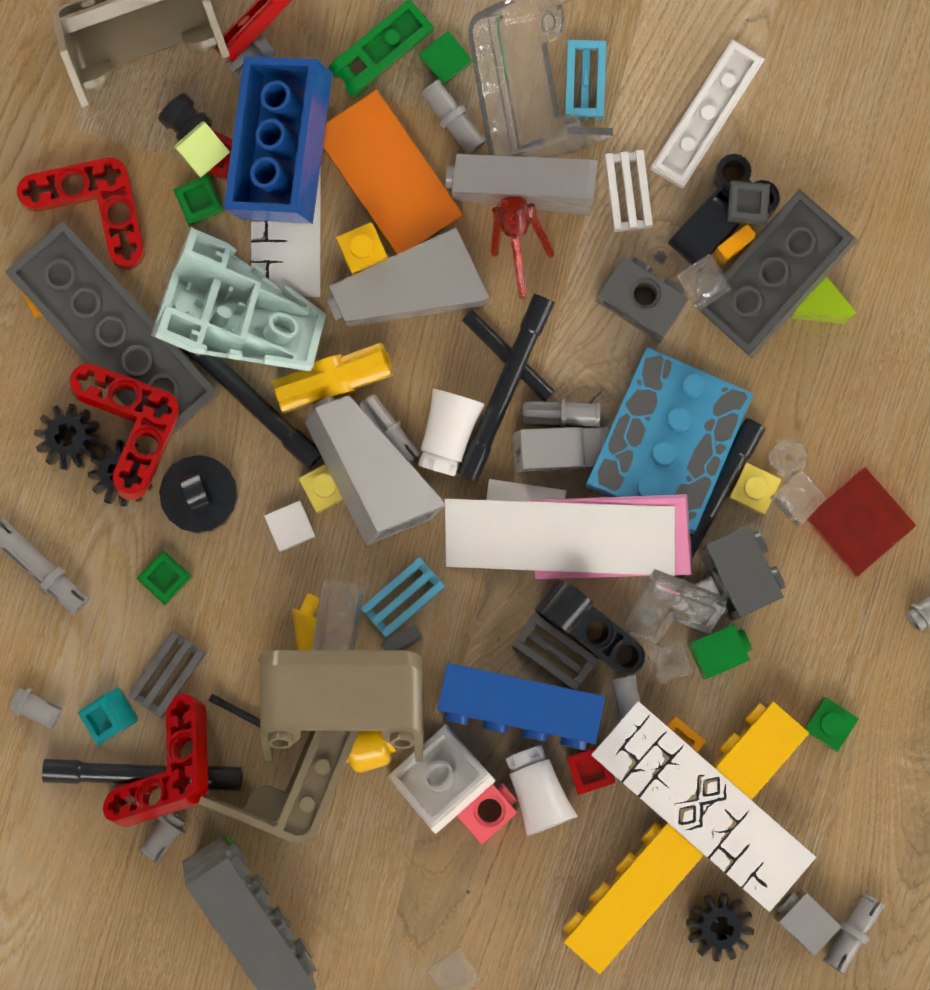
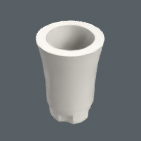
M433 388L428 423L420 449L424 452L421 455L418 466L455 476L458 462H462L466 445L485 404Z
M541 745L506 758L507 764L511 772H513L509 776L522 812L526 837L578 817L556 777L550 759L546 760L545 752Z

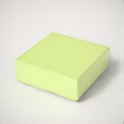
M204 121L173 146L199 177L206 174L230 153Z

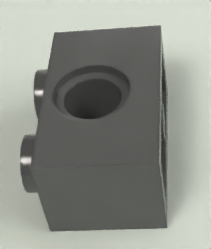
M623 256L599 292L596 302L661 343L689 298L683 295L685 290L676 282L668 278L661 281L652 275V268L636 257L629 260ZM639 288L649 289L654 295V302L647 306L640 305L634 298V291Z

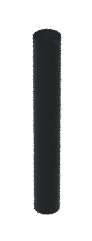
M471 310L462 321L506 363L512 348L479 315ZM526 364L521 379L544 402L547 401L555 390L534 369Z

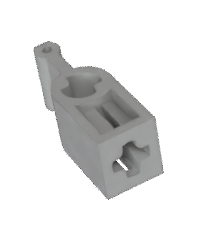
M611 427L519 430L512 434L514 473L593 468Z

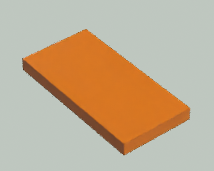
M377 89L326 122L323 143L324 151L396 255L430 240L463 218L462 212Z

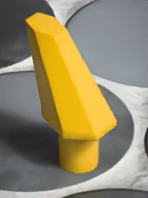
M307 593L300 610L292 609L297 650H313L317 625L319 623V619L315 618L314 615L322 599Z

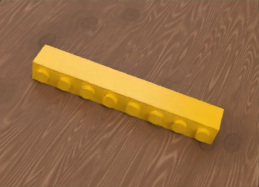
M774 701L768 702L765 706L759 702L744 719L748 726L739 736L733 732L718 749L723 754L712 765L750 800L756 796L809 735L807 730ZM655 821L641 837V840L645 843L635 855L629 851L616 865L615 870L619 874L609 885L603 881L588 898L593 904L583 915L577 911L562 928L566 932V935L562 938L563 942L599 975L704 855L667 821H664L661 825Z

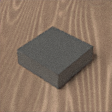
M731 181L727 222L766 225L770 184Z
M414 624L381 643L384 650H405L421 641L422 635Z

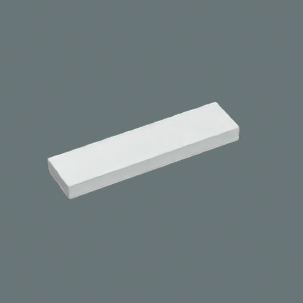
M732 39L650 170L683 189L765 59Z

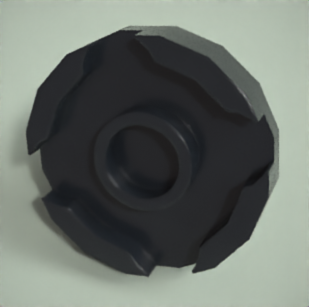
M202 455L185 457L173 464L164 475L159 490L161 508L169 521L182 530L196 534L213 532L225 525L234 512L239 497L237 483L229 469L215 458Z

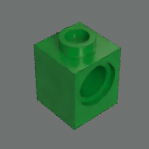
M735 624L687 644L703 680L750 661L747 652L752 650L743 629L737 631Z

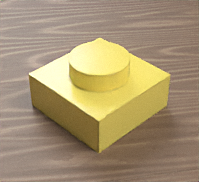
M746 462L728 499L761 515H765L782 479Z
M326 464L298 478L317 514L343 501Z

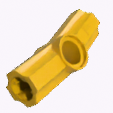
M378 343L345 356L339 354L321 359L313 364L311 371L294 372L273 380L272 383L282 413L284 414L317 403L327 397H334L337 400L348 395L350 396L359 387L392 376V363L384 345Z

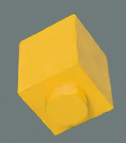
M373 222L336 237L351 276L388 259Z

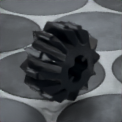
M70 403L67 406L65 415L62 409L56 405L52 408L55 419L51 420L46 415L40 417L42 423L48 427L46 430H35L34 435L36 437L46 439L39 443L36 449L40 453L49 452L45 461L50 465L55 464L60 459V468L67 471L70 467L71 459H73L74 464L81 469L85 466L82 458L84 453L89 458L97 456L89 448L90 444H102L101 437L90 435L101 427L100 423L97 421L88 422L91 412L87 409L82 410L77 415V406ZM70 429L74 433L77 432L72 437L73 444L70 446L63 441L60 442L65 437L64 430Z
M123 440L116 441L115 453L107 444L101 447L102 452L106 455L104 460L97 456L91 458V462L100 466V470L88 472V477L93 480H101L95 484L92 490L96 494L107 490L104 502L112 504L118 495L114 488L113 473L125 447ZM135 443V449L138 452L140 451V445ZM135 461L131 476L128 480L123 478L126 488H131L133 483L140 485L137 471L141 464ZM150 484L149 491L153 489L152 484ZM118 495L120 506L127 507L129 500ZM143 497L136 499V501L141 502Z
M721 892L718 897V905H715L711 895L707 894L704 896L707 909L703 910L697 904H693L691 907L700 917L699 920L686 919V925L691 928H698L699 930L691 933L687 938L690 943L703 940L697 949L701 956H704L712 947L711 955L714 961H720L722 949H725L726 955L729 959L733 960L736 958L733 945L737 944L743 950H747L749 947L740 937L741 934L753 935L754 929L749 926H742L741 923L749 921L752 918V914L749 911L737 914L743 904L738 898L733 900L728 906V895ZM718 917H723V921L729 925L728 932L722 931L723 936L717 937V933L710 929L713 921L718 923L716 919Z

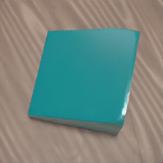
M120 688L102 695L77 712L97 746L138 721L137 715Z

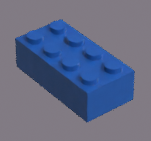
M244 56L224 209L241 220L313 224L333 74L317 59Z
M447 663L437 710L445 712L444 720L467 725L469 717L484 720V729L507 733L508 726L523 729L522 737L546 742L547 734L560 736V745L585 750L587 742L596 744L606 696Z

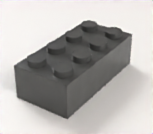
M222 835L182 861L185 886L257 990L316 989L313 973L317 969L311 960L313 955L301 937L296 941L294 940V934L290 929L292 926L290 920L280 906L273 909V904L268 897L270 892L258 874L251 877V872L246 865L248 860L236 842L229 845Z

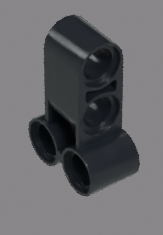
M729 154L720 160L713 178L717 190L668 242L695 269L699 268L716 248L741 224L727 222L730 182L725 180L722 170L730 166L735 167L742 174L740 182H751L749 180L752 171L751 166L742 155ZM755 181L754 183L770 184L769 199L771 204L768 208V218H770L780 201L779 190L770 181Z
M558 579L535 608V611L561 632L563 630L608 667L622 674L631 675L637 673L643 667L646 657L641 644L592 605L593 602L570 583H564ZM598 620L602 626V634L597 640L589 641L585 634L586 628L592 621ZM629 645L632 650V658L627 664L619 665L616 660V653L620 647Z

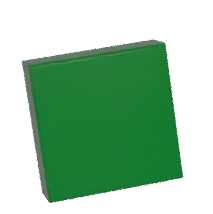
M449 31L418 54L419 59L436 80L439 79L442 82L443 86L472 64L470 56Z
M208 174L173 189L189 227L225 212Z
M162 550L136 579L158 600L167 605L193 577L166 551Z

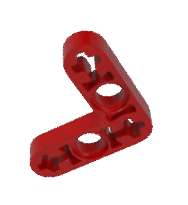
M113 157L97 159L29 174L19 181L17 186L19 201L28 210L33 212H41L97 199L108 253L112 261L123 269L136 268L143 262L145 246L131 180L125 165L120 160ZM112 167L116 173H121V176L115 178L116 184L109 185L106 180L94 181L97 186L96 190H92V183L87 175V172L93 171L95 178L104 177L107 175V169ZM70 175L81 176L84 180L82 190L75 195L67 194L63 190V182ZM55 179V188L60 197L54 199V194L48 191L39 195L40 200L34 202L30 196H26V193L32 191L31 185L37 184L43 190L53 188L49 181ZM115 204H124L129 208V217L123 223L116 224L109 220L108 212ZM134 227V232H126L130 245L137 247V250L131 252V259L125 260L122 254H117V251L123 248L121 237L119 234L112 237V232H125Z
M82 364L76 367L70 376V385L74 397L82 403L135 422L115 467L113 483L115 491L120 497L127 500L139 499L148 491L178 422V401L172 394L97 365ZM89 376L94 377L95 385L106 389V383L110 382L111 384L107 388L106 399L102 398V389L90 386L87 391L82 390L79 380L87 381ZM124 388L132 390L136 394L135 401L128 406L118 405L113 400L114 394L118 390ZM143 396H148L147 405L154 408H160L162 403L167 404L170 415L163 414L161 419L156 418L155 410L145 405L143 406V412H138L142 407ZM145 436L154 438L158 443L157 449L147 455L141 454L135 449L137 440ZM135 461L141 464L137 471L140 485L133 483L131 488H126L122 476H131Z
M186 693L174 697L166 710L167 771L112 790L106 796L103 803V814L106 819L122 827H130L194 806L199 803L201 796L205 797L208 791L207 717L205 705L201 701ZM192 740L193 749L191 753L181 759L183 746ZM160 787L161 796L156 804L150 806L149 798L151 793Z

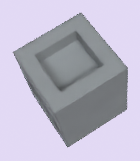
M802 890L797 895L794 892L789 893L776 908L780 913L774 919L814 956L842 927L811 896Z

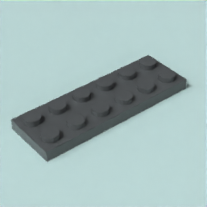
M64 221L58 224L5 271L86 363L97 365L172 394L179 405V419L172 435L219 395L217 390L177 346L151 336L155 324L152 318ZM127 388L120 389L115 393L125 406L132 404L136 399V394ZM143 396L142 407L138 412L142 413L143 406L145 405L155 410L156 418L161 419L163 414L170 415L167 404L162 403L160 408H154L147 405L148 396Z

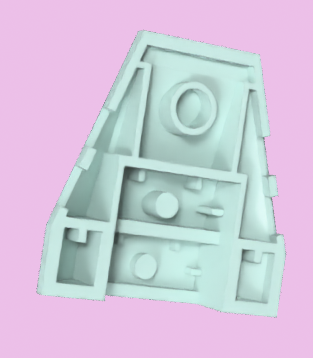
M191 227L168 281L151 336L192 353L311 371L326 313L287 285L282 289L265 277L267 271L258 264L252 268L235 256L237 249L227 242Z

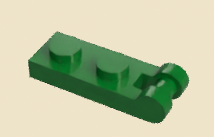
M406 0L329 65L328 69L333 73L334 78H340L345 83L346 92L354 99L362 94L372 82L433 33L434 26L411 0ZM357 60L366 68L359 75L351 68Z

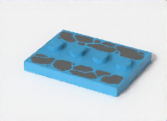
M646 347L585 487L607 497L687 494L690 534H694L753 393Z

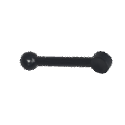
M211 694L208 701L260 728L259 718L219 696Z

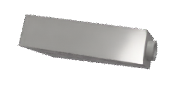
M456 154L455 165H447L445 188L452 189V199L455 201L590 215L594 200L598 160Z
M457 228L330 285L329 289L332 297L326 299L335 321L343 318L346 327L481 308L489 304V295Z
M349 395L337 400L334 397H327L313 406L314 410L305 424L366 546L435 518L445 506L442 499Z

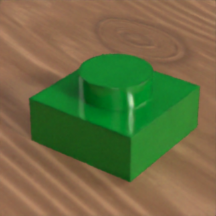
M823 697L804 729L809 732V735L838 752L859 718L827 697Z

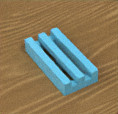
M568 40L565 119L580 117V119L587 120L588 118L603 120L606 41ZM575 49L582 50L580 108H573ZM590 50H598L596 108H588Z
M419 557L360 609L380 632L388 638L443 590L445 585ZM420 569L423 573L420 578L377 615L373 612V608ZM427 581L434 585L390 625L386 626L382 622Z

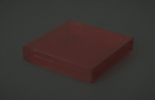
M866 467L862 468L805 517L806 521L855 577H858L916 527V524Z

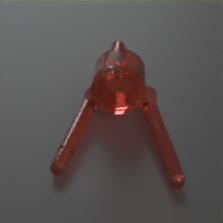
M511 196L500 200L497 206L492 208L494 223L491 255L493 257L498 255L502 230L506 236L511 238L519 298L524 299L526 298V288L519 237L527 233L530 223L547 256L553 258L555 253L537 217L535 204H528L527 200L523 197Z

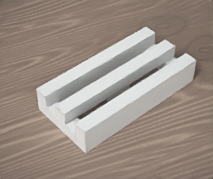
M636 150L632 153H628V151L620 152V154L615 155L613 153L605 154L604 160L613 232L652 228L653 222L644 150ZM635 161L643 220L638 221L636 218L630 162ZM621 163L628 222H621L614 164Z

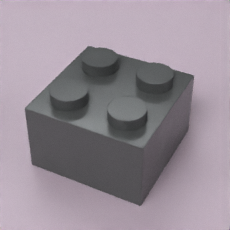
M750 525L719 538L698 550L710 577L712 576L729 611L727 613L731 621L784 598L781 589L785 588L783 578L776 566L769 567L764 553L768 552L767 545L758 530L753 532Z

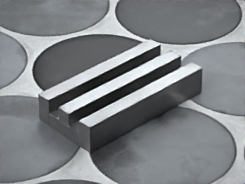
M535 613L512 644L514 648L573 690L579 688L598 661L597 657ZM537 625L585 659L587 661L583 667L535 634L532 631L533 628ZM526 638L530 639L578 675L573 680L524 645L523 642Z
M172 631L128 696L153 712L157 717L162 718L174 697L178 696L207 653L175 631ZM176 643L181 645L151 691L144 697L141 694L169 652ZM190 651L194 656L161 704L157 706L153 701L187 652Z

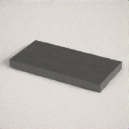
M799 189L695 307L749 357L753 358L858 240Z

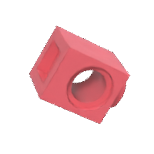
M503 783L497 788L492 784L462 810L457 817L476 839L483 844L518 813L512 806L518 800ZM485 799H494L500 804V815L493 821H485L478 815V806Z

